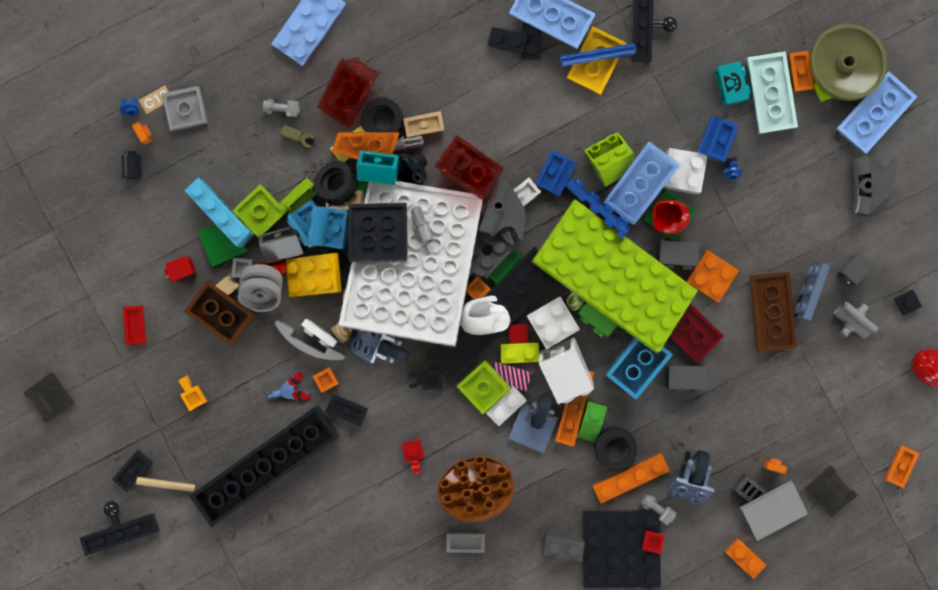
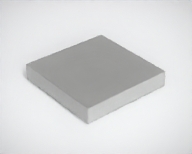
M200 86L162 94L171 132L208 124Z

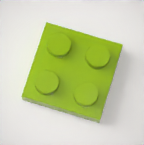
M261 184L233 209V212L258 238L259 235L265 234L288 213Z
M486 360L457 385L459 390L482 414L511 389Z

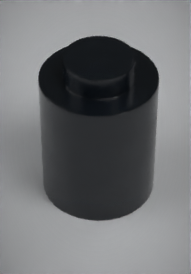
M125 151V155H121L122 179H141V155L137 154V151Z

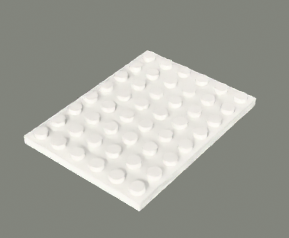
M396 181L395 185L369 182L364 204L407 203L408 261L351 263L339 326L455 347L483 195ZM415 206H421L426 220L430 222L429 228L435 240L429 244H423L419 231L415 229L416 224L411 214V209Z

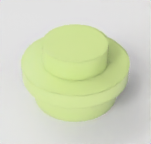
M573 292L567 298L566 303L569 309L575 311L584 305V300Z

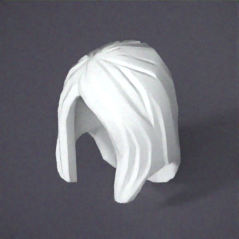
M487 296L469 301L463 306L460 325L464 331L470 334H491L506 330L510 325V316L504 306L491 303L498 301L496 296Z

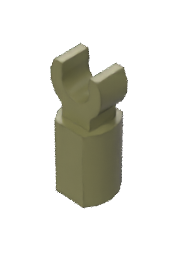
M287 125L283 126L280 137L297 144L301 142L308 149H311L312 146L306 144V140L308 138L315 140L316 138L312 134L304 135L302 131Z

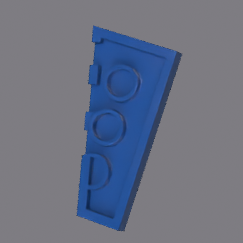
M572 178L565 186L582 202L586 203L588 201L590 203L589 208L599 216L602 214L604 216V223L610 228L618 229L617 235L622 239L630 229V226H628L629 222L624 217H618L614 214L615 210L606 203L604 205L599 201L600 197L595 192H589L585 189L586 185L577 178L575 180Z

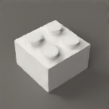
M672 148L666 150V154L678 162L680 166L662 189L691 194L701 193L707 156L701 153Z
M560 296L526 316L545 349L550 348L580 330Z

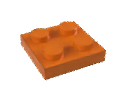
M706 250L700 258L698 266L693 269L686 282L719 303L739 270Z

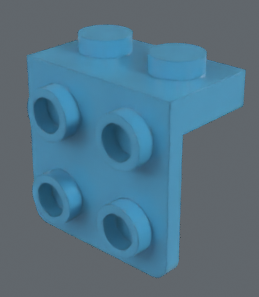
M313 199L287 216L290 227L298 231L301 235L299 236L301 242L310 248L313 246L309 245L307 237L311 228L310 214L314 206H317Z
M314 206L310 214L311 228L307 236L309 245L346 249L348 211Z

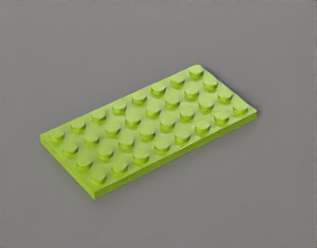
M576 199L573 200L532 262L652 351L659 353L698 290L624 236L621 239L617 235L619 231L615 228H610L604 223V220Z

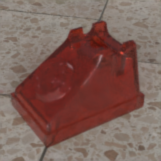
M359 57L340 60L317 108L347 128H350L372 90L374 82L380 75V71L373 70L361 62Z
M458 135L454 137L434 166L480 200L484 199L505 169Z

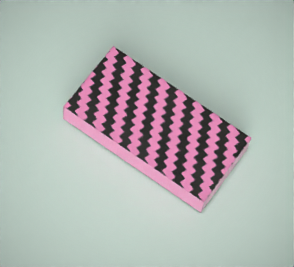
M495 361L493 369L509 386L527 391L532 375L531 372Z

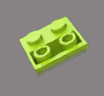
M618 132L584 150L597 176L605 187L621 179L636 159L634 152Z

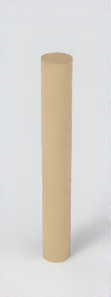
M137 477L136 485L188 492L195 491V484Z

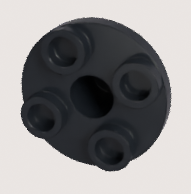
M418 152L412 155L406 153L398 154V177L406 183L423 185L426 181L424 168L427 166V160L424 155Z

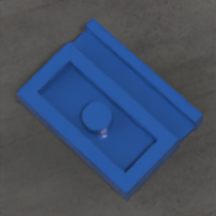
M712 115L697 153L724 163L738 125Z
M552 150L535 185L560 197L577 162Z

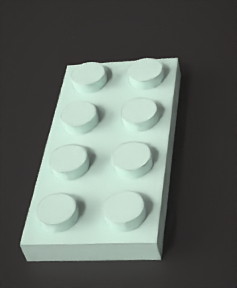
M786 51L748 57L746 61L758 134L797 128L798 124Z

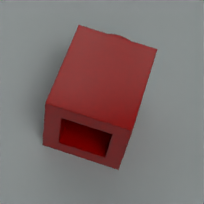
M184 256L165 263L166 269H164L167 279H171V282H177L197 274L190 256Z

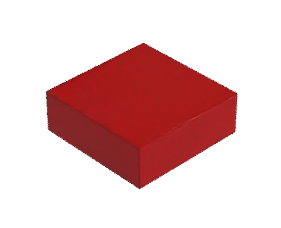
M513 324L509 326V344L529 343L528 324Z
M646 530L641 549L661 554L665 534Z

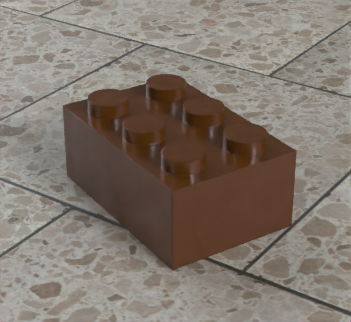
M206 280L184 312L227 344L233 346L238 342L257 314L243 307L232 295H227L216 287L217 284Z

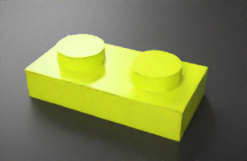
M539 343L500 344L501 363L539 362Z

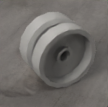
M264 264L246 267L240 275V287L238 289V301L249 310L257 312H267L277 308L281 302L282 274L277 269Z

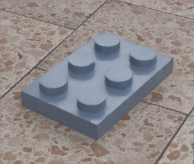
M817 263L808 268L806 273L808 279L806 285L803 284L800 290V295L802 296L800 302H797L794 307V318L811 321L830 265Z

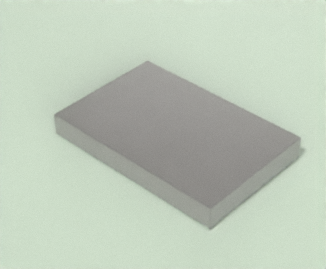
M792 481L740 507L757 541L808 514Z

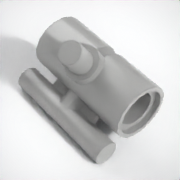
M844 301L838 306L834 316L844 323V328L840 332L842 336L847 337L850 332L853 333L854 331L862 339H866L871 333H875L878 330V327L865 317V312L869 308L866 304L862 303L859 308L855 309L851 304Z

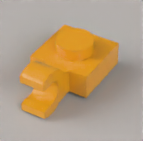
M188 375L178 380L185 391L180 396L189 411L207 402L199 385L193 387Z

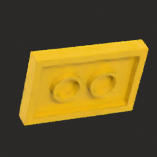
M592 26L580 52L626 45V42ZM620 57L575 64L572 66L566 79L601 96Z
M338 253L286 259L289 297L342 292Z

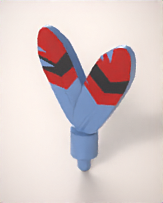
M294 373L280 390L272 392L271 395H268V398L277 399L284 397L299 401L309 399L310 395L306 391L293 389L301 381L303 373Z

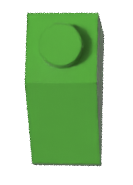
M587 400L577 438L592 442L596 441L604 421L607 406Z

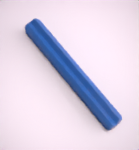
M632 43L561 55L560 63L561 66H569L634 55L636 53V46Z

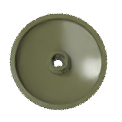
M840 24L827 29L814 42L810 51L809 66L814 81L822 91L839 100L853 101L868 96L879 87L886 74L887 57L880 40L871 31L855 24Z

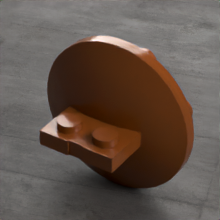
M477 456L457 461L455 465L444 473L438 484V499L442 509L450 517L463 522H481L497 516L507 508L514 496L515 483L511 471L505 464L493 458Z

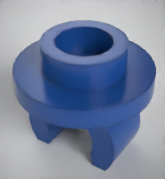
M132 96L131 102H126L124 98L121 99L120 112L123 115L131 117L139 113L140 107L134 96Z
M729 159L727 168L723 170V176L729 180H735L742 175V169L737 168V159Z

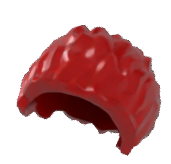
M677 200L657 202L652 211L654 229L666 234L680 233L690 222V210L683 202Z
M925 349L919 351L912 359V369L916 377L926 385L938 386V350Z

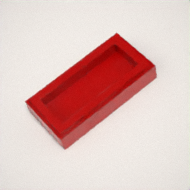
M144 305L123 307L126 345L147 343Z

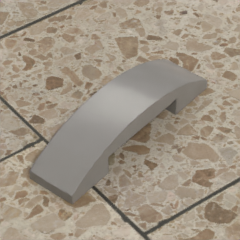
M277 320L275 323L280 333L292 345L309 355L327 360H344L347 356L332 347H328L326 352H323L294 337L293 334L296 328L280 320Z

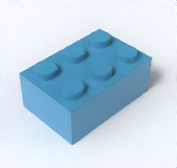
M633 337L604 375L637 400L673 354L664 347H662L659 353H655Z

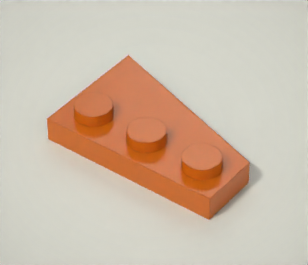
M338 132L332 152L358 160L360 150L393 154L399 132Z

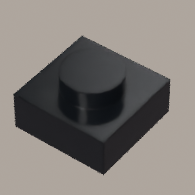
M913 289L894 298L902 315L922 307Z

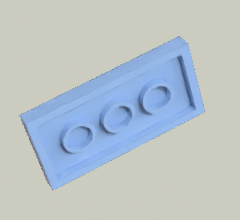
M301 0L272 42V46L304 67L347 4L342 0Z
M515 0L509 12V15L575 49L579 48L596 15L570 0Z
M888 71L879 87L864 97L836 130L865 155L912 104L917 96Z
M648 142L603 203L609 204L615 212L635 225L680 164L651 142Z

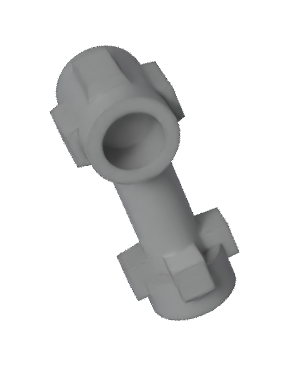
M268 99V101L264 100L263 112H267V114H272L273 111L286 112L287 117L297 118L300 113V106L297 101L288 100L286 105L274 103L273 99Z
M647 494L641 501L643 508L646 510L651 508L660 514L659 520L664 524L672 523L676 518L677 512L670 506L664 509L654 502L655 497Z

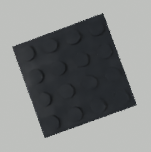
M583 510V540L585 542L583 551V587L661 588L660 554L641 549L646 530L660 533V514L654 510Z

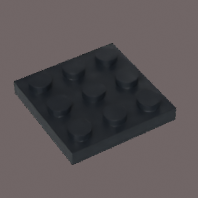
M407 203L348 204L349 263L408 261Z

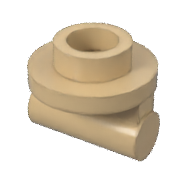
M339 323L331 328L340 344H343L352 336L351 328L340 327Z

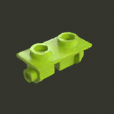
M306 178L279 204L289 214L295 212L317 195L314 184Z

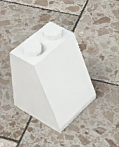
M575 337L539 351V366L558 404L562 402L569 403L574 397L588 395L594 390L593 380Z

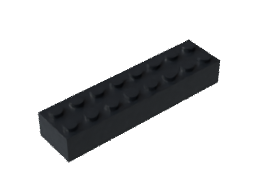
M318 404L189 495V497L212 528L333 442L340 434Z

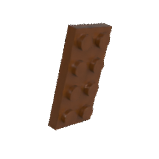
M790 272L750 275L757 352L797 348Z

